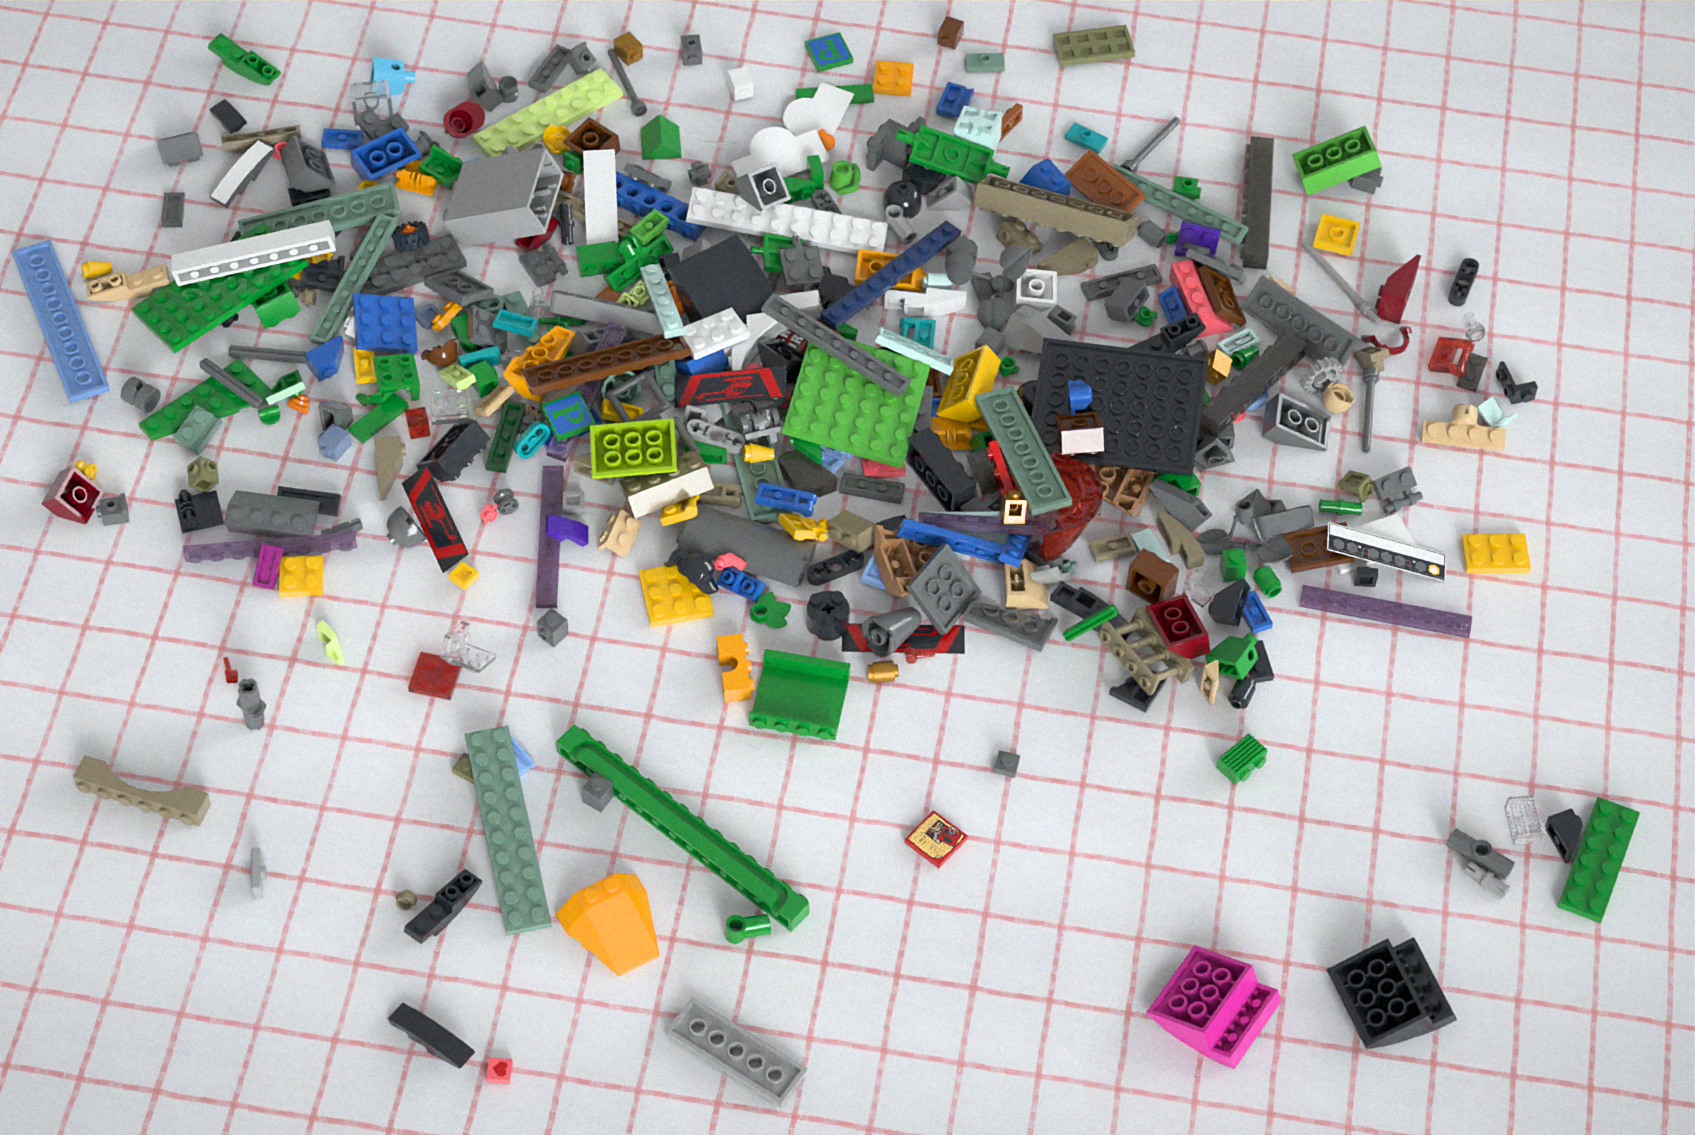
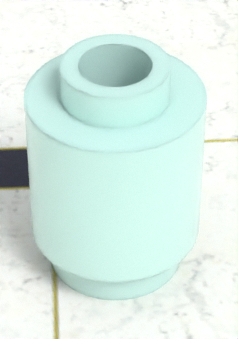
M926 273V277H922V288L951 290L952 282L948 279L946 273Z

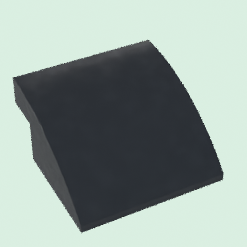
M737 234L725 238L668 269L690 324L731 307L741 321L747 324V315L763 313L761 311L762 306L774 293L759 264Z
M1414 937L1395 947L1392 946L1387 938L1326 969L1366 1049L1400 1043L1457 1021L1447 998Z

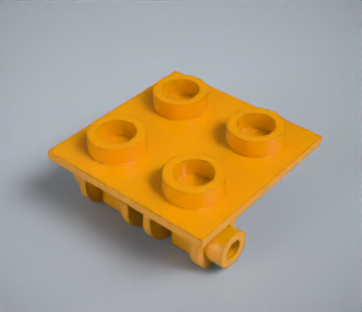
M414 160L406 164L404 169L397 171L396 177L399 179L395 188L433 196L439 183L436 182L433 176H426L419 172V165L423 161Z
M931 417L930 429L939 435L945 447H948L950 450H972L970 444L972 431H970L969 422L965 423L945 417Z

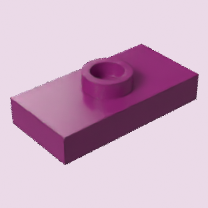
M261 543L252 585L275 590L284 548Z

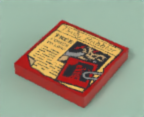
M933 810L905 838L904 843L939 869L967 841L968 835Z

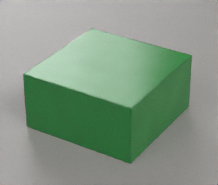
M819 155L807 156L806 173L808 179L814 180L815 190L824 189V170Z

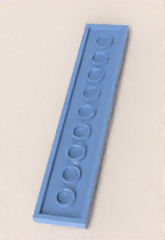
M51 239L11 251L69 402L73 403L110 391Z

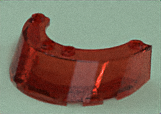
M1059 451L1048 454L1072 498V506L1057 509L1060 516L1056 517V525L1059 529L1043 533V543L1039 545L1038 549L1043 561L1054 559L1072 547L1099 511L1103 499L1102 484L1095 471L1082 460L1078 462L1071 459L1070 456L1062 455ZM1007 467V470H1008V473H1009V476H1010L1012 485H1013V487H1014V490H1018V491H1019V489H1018V487H1017V485H1016V483H1015V481H1014V479H1013V477H1012V475H1011V473H1010V471H1009V469H1008V467ZM995 475V484L1000 490V487H1003L1001 478L997 479Z

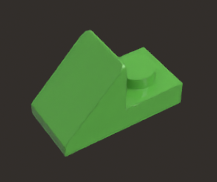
M654 209L628 231V235L635 234L641 245L644 246L664 233L670 219Z

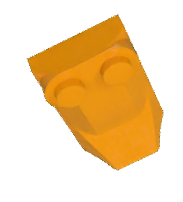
M859 249L854 280L855 286L857 287L900 254ZM919 267L891 289L924 291L922 288V277H925L926 273Z

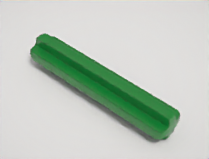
M1111 604L1069 627L1063 632V636L1066 641H1072L1115 617L1118 614V609L1115 605Z

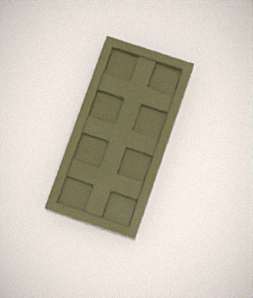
M1127 25L1054 33L1052 35L1060 66L1135 57V50Z

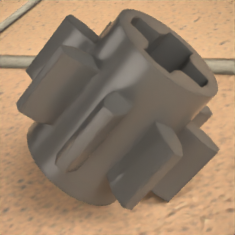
M702 161L690 164L692 169L688 170V177L691 183H696L697 186L708 184L707 179L712 176L708 164H703Z

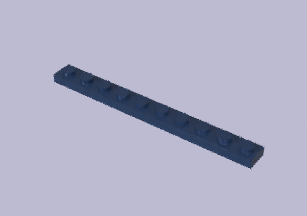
M946 220L824 310L819 319L836 330L958 239L961 235V230Z

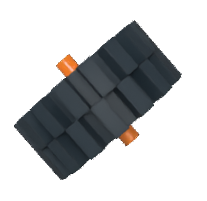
M410 221L408 224L402 223L401 226H396L392 233L395 249L402 252L405 250L408 252L411 249L417 250L418 247L422 248L423 245H427L430 242L427 225L422 221H414L413 223Z

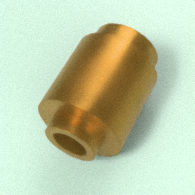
M893 660L872 662L873 664L867 665L869 682H874V684L895 682V677H899L898 664H893Z

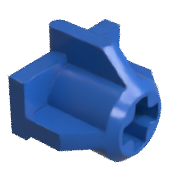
M1082 380L1068 381V405L1071 407V415H1074L1075 410L1085 409L1092 402L1091 386Z

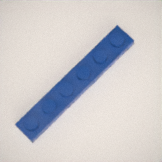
M905 518L897 529L896 536L935 547H940L941 544L947 543L954 552L1004 565V562L998 560L1004 545L998 544L995 541H987L972 535L957 533L954 530H946L935 525H928Z

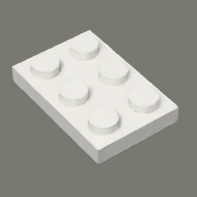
M732 307L684 326L685 335H683V338L689 345L691 355L695 360L750 338V331Z

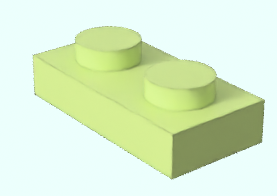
M456 362L438 371L440 378L458 391L466 389L470 384L476 382L474 374Z

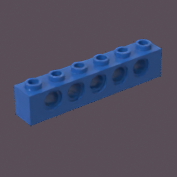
M616 171L618 207H622L643 218L656 209L670 219L666 227L667 230L678 233L684 238L696 241L707 226L686 222L689 204Z

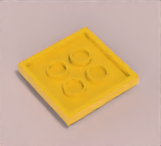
M676 565L638 570L650 627L714 616L710 594L703 593L687 577L680 574Z

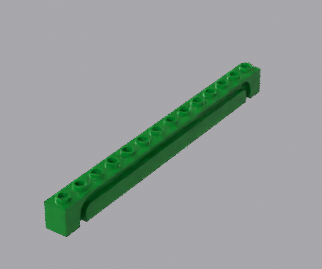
M574 724L556 741L557 753L589 778L595 772L613 782L615 798L790 932L809 915V902L804 895L794 892L788 883L777 879L771 870L763 868L751 855H746L740 851V848L734 842L727 841L718 830L706 825V822L701 817L694 816L684 804H679L673 800L667 791L660 790L651 779L643 777L634 766L627 765L617 753L613 754L604 743L593 739L587 730L580 729Z

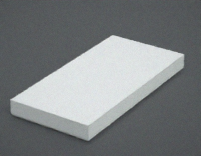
M1398 514L1353 528L1416 546ZM1354 557V562L1335 565L1341 575L1356 570L1357 567L1374 564V562Z

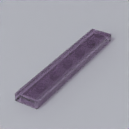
M919 512L918 522L935 525L942 529L1046 536L1047 531L1046 521L1025 519V524H1003L1000 517Z

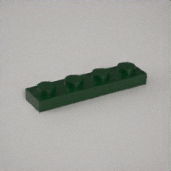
M505 401L485 464L486 470L507 473L514 444L519 434V427L523 415H525L526 403Z

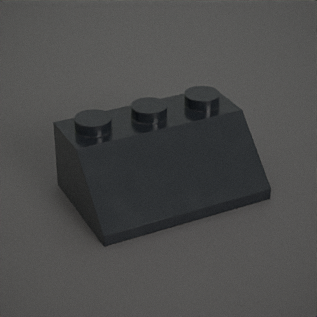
M476 420L454 424L416 466L418 469H421L427 464L433 477L441 482L455 481L460 477L461 470L472 464L474 461L473 457L487 447L485 444L491 438Z

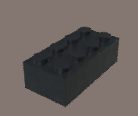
M930 427L908 437L907 464L946 512H960V507L975 497L976 482L974 478L965 472L962 463L956 461L951 450L943 445L939 435L934 433Z

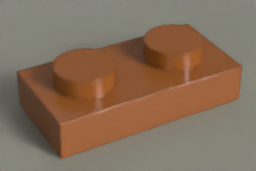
M1016 103L1002 117L1000 141L1022 120V105Z

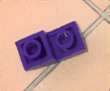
M547 515L545 518V534L560 542L569 539L582 547L588 544L589 526L561 516Z

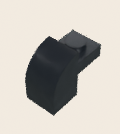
M915 163L902 171V180L915 184L921 195H927V193L938 187V183L943 182L946 178V174L932 169L927 170L924 166Z

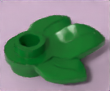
M773 592L765 593L758 598L757 604L751 608L750 618L756 623H765L770 628H783L787 626L785 617L790 612L791 604L775 601Z

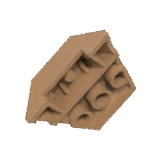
M1089 464L1080 484L1099 499L1121 509L1132 517L1139 516L1151 492L1148 485L1152 483V479L1156 477L1157 472Z
M876 525L874 540L875 562L886 592L901 598L910 594L905 586L939 547L896 536L897 529L890 531L883 529L881 525Z

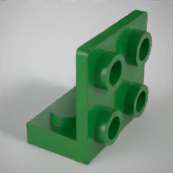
M414 353L373 357L379 391L405 389L406 393H410L411 401L420 399V382Z

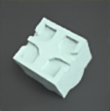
M964 106L954 127V136L994 150V158L996 147L1001 138L1002 112L990 110L988 113H985V109H981L979 112L976 111L975 107Z

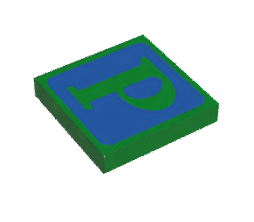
M840 32L804 41V46L817 72L853 63L854 58Z
M579 391L541 405V410L557 441L590 430V425H596Z

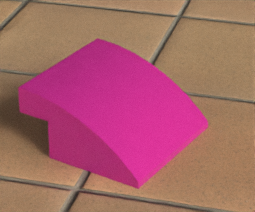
M1194 945L1149 1007L1147 1015L1189 1047L1222 1065L1235 1069L1282 1000L1278 989L1258 983L1253 965Z

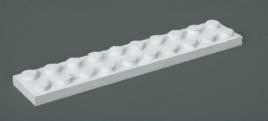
M693 187L686 217L687 223L762 237L764 233L787 237H796L798 235L800 239H803V244L853 254H858L859 249L883 252L888 223L784 203L760 212L743 200L740 195Z

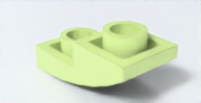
M639 280L628 294L624 292L616 302L643 308L650 301L644 283Z

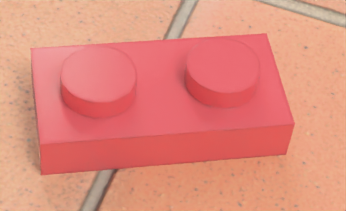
M861 459L863 476L877 479L906 476L905 465L900 469L870 459Z

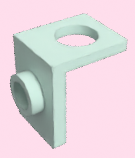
M1490 397L1476 407L1488 427L1499 428L1517 416V413L1505 417L1493 397Z

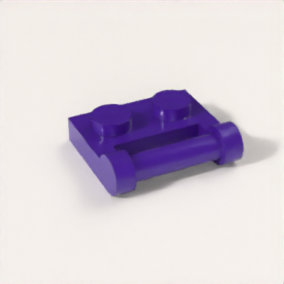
M1183 220L1174 256H1186L1188 249L1183 248V244L1188 243L1209 248L1210 252L1207 256L1212 258L1213 255H1216L1221 229Z

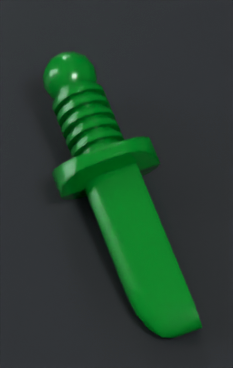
M556 315V318L541 317L539 323L541 325L548 324L554 326H561L564 323H567L568 326H582L586 323V320Z

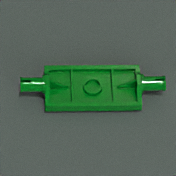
M920 125L919 131L916 134L899 128L895 140L910 144L913 147L909 162L952 177L958 176L963 181L978 185L990 173L1007 179L1010 170L1009 166L994 162V150L924 125Z

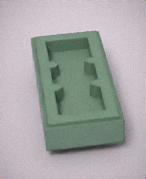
M1004 53L965 54L966 72H1005Z

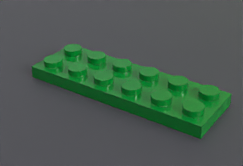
M1597 797L1558 903V908L1601 924L1640 812Z

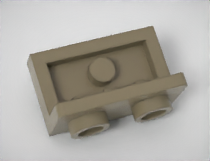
M1018 220L1004 221L996 235V239L1005 248L1016 245L1033 248V252H1040L1044 246L1038 240V237L1031 233L1023 222Z

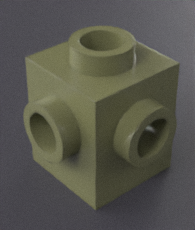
M199 456L187 466L189 487L205 493L219 483L216 462Z

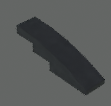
M404 1002L387 1018L391 1025L406 1032L409 1039L423 1045L428 1053L458 1069L475 1054L474 1049L453 1033Z

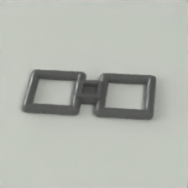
M648 370L643 371L606 394L623 423L662 419L660 413L670 408V403ZM645 380L660 404L631 420L616 396ZM673 417L675 428L688 449L693 452L698 451L700 454L698 447L678 417Z

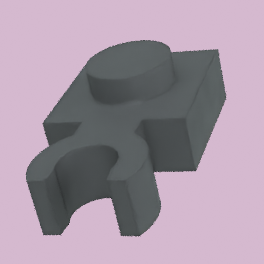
M542 403L539 404L537 409L534 408L533 404L528 406L529 414L523 415L519 427L521 435L532 423L545 421L541 410Z

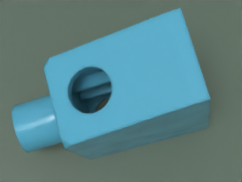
M372 58L370 75L372 97L402 94L404 83H415V71H405L403 61Z

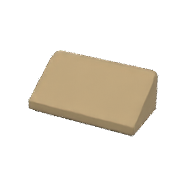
M1218 660L1204 665L1199 689L1210 705L1214 704L1219 682Z

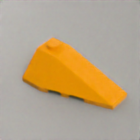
M555 326L542 336L537 344L533 347L529 346L524 354L513 358L504 371L503 376L522 397L541 403L547 392L542 395L532 396L521 377L520 369L564 359L575 337V332Z

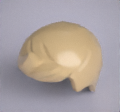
M1330 383L1322 395L1324 407L1336 414L1347 411L1354 402L1350 388L1343 383L1334 385Z

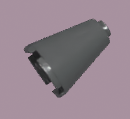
M913 607L871 616L863 621L862 634L863 637L867 636L870 642L867 646L874 654L880 657L889 656L921 625L922 617L920 612Z

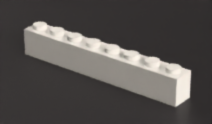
M326 220L171 255L172 273L177 285L181 286L336 251L335 233L330 221Z

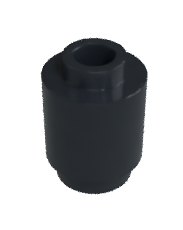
M1245 676L1243 680H1236L1228 695V701L1232 707L1236 709L1247 708L1256 691V683L1253 679Z

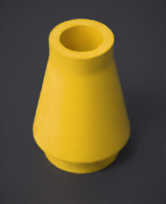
M86 260L85 263H81L83 279L92 280L112 274L111 262Z
M753 443L743 446V461H748L749 464L774 459V448Z

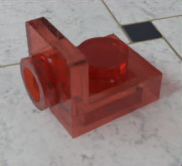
M425 407L404 410L410 439L431 435Z

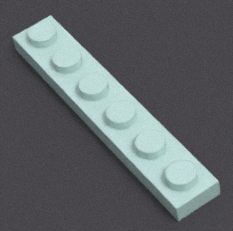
M660 264L640 267L641 277L665 339L685 335V328Z

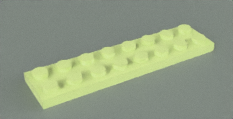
M599 68L474 134L473 141L488 157L502 155L501 151L511 145L517 147L518 151H521L542 140L544 130L549 125H563L566 127L622 97L623 91Z

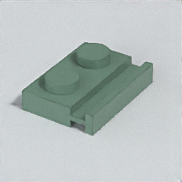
M196 405L173 436V440L200 455L221 426L222 419L214 417L213 414Z

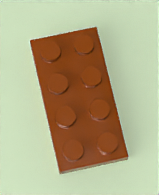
M1091 149L1064 174L1071 182V185L1092 203L1131 213L1146 198L1141 190Z

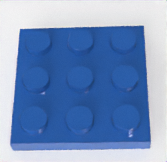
M362 293L353 294L356 350L405 354L417 353L414 298Z

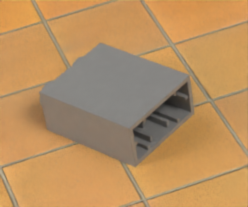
M545 147L463 162L459 177L453 183V195L449 207L443 213L444 227L448 232L455 235L463 247L545 234L564 173Z

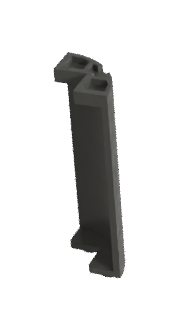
M700 504L697 505V515L694 518L687 519L683 531H679L677 535V548H684L691 554H704L711 561H715L720 555L733 553L747 562L743 571L793 587H798L802 584L806 566L812 562L818 542L812 539H805L804 541L795 540L787 531Z

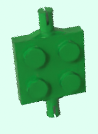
M764 233L762 247L751 245L750 252L751 254L762 256L763 271L782 273L778 251L779 249L792 248L793 244L791 237ZM800 239L801 246H803V239Z

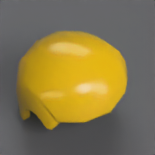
M549 125L543 133L545 148L553 154L568 152L571 148L563 144V141L571 132L563 125Z

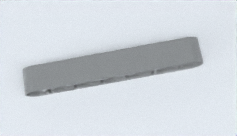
M552 290L549 311L552 313L655 335L663 334L654 310L561 290ZM680 316L683 326H686L687 318Z

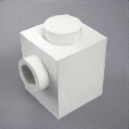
M742 67L728 71V86L734 100L752 97L753 81L747 68Z

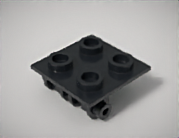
M826 271L817 289L822 307L826 310L856 286Z
M184 489L179 492L178 499H174L182 534L224 525L216 490L191 496V493Z

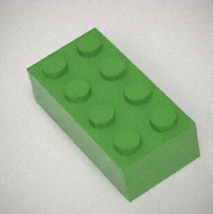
M1366 126L1292 154L1307 195L1381 167L1376 148Z

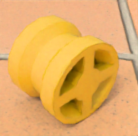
M78 460L74 467L94 481L97 474V465L94 463L86 464L85 461Z

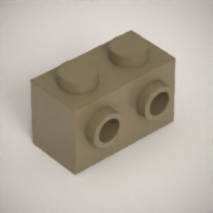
M844 510L828 521L831 540L859 553L874 544L875 523L847 510Z

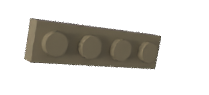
M295 125L223 136L221 139L223 151L234 152L238 151L239 148L247 147L249 149L258 140L273 146L278 142H289L293 135L299 139H302L300 126Z

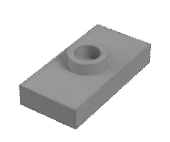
M259 847L252 848L251 889L253 897L260 899L263 898V880L267 879L266 866H263V858Z

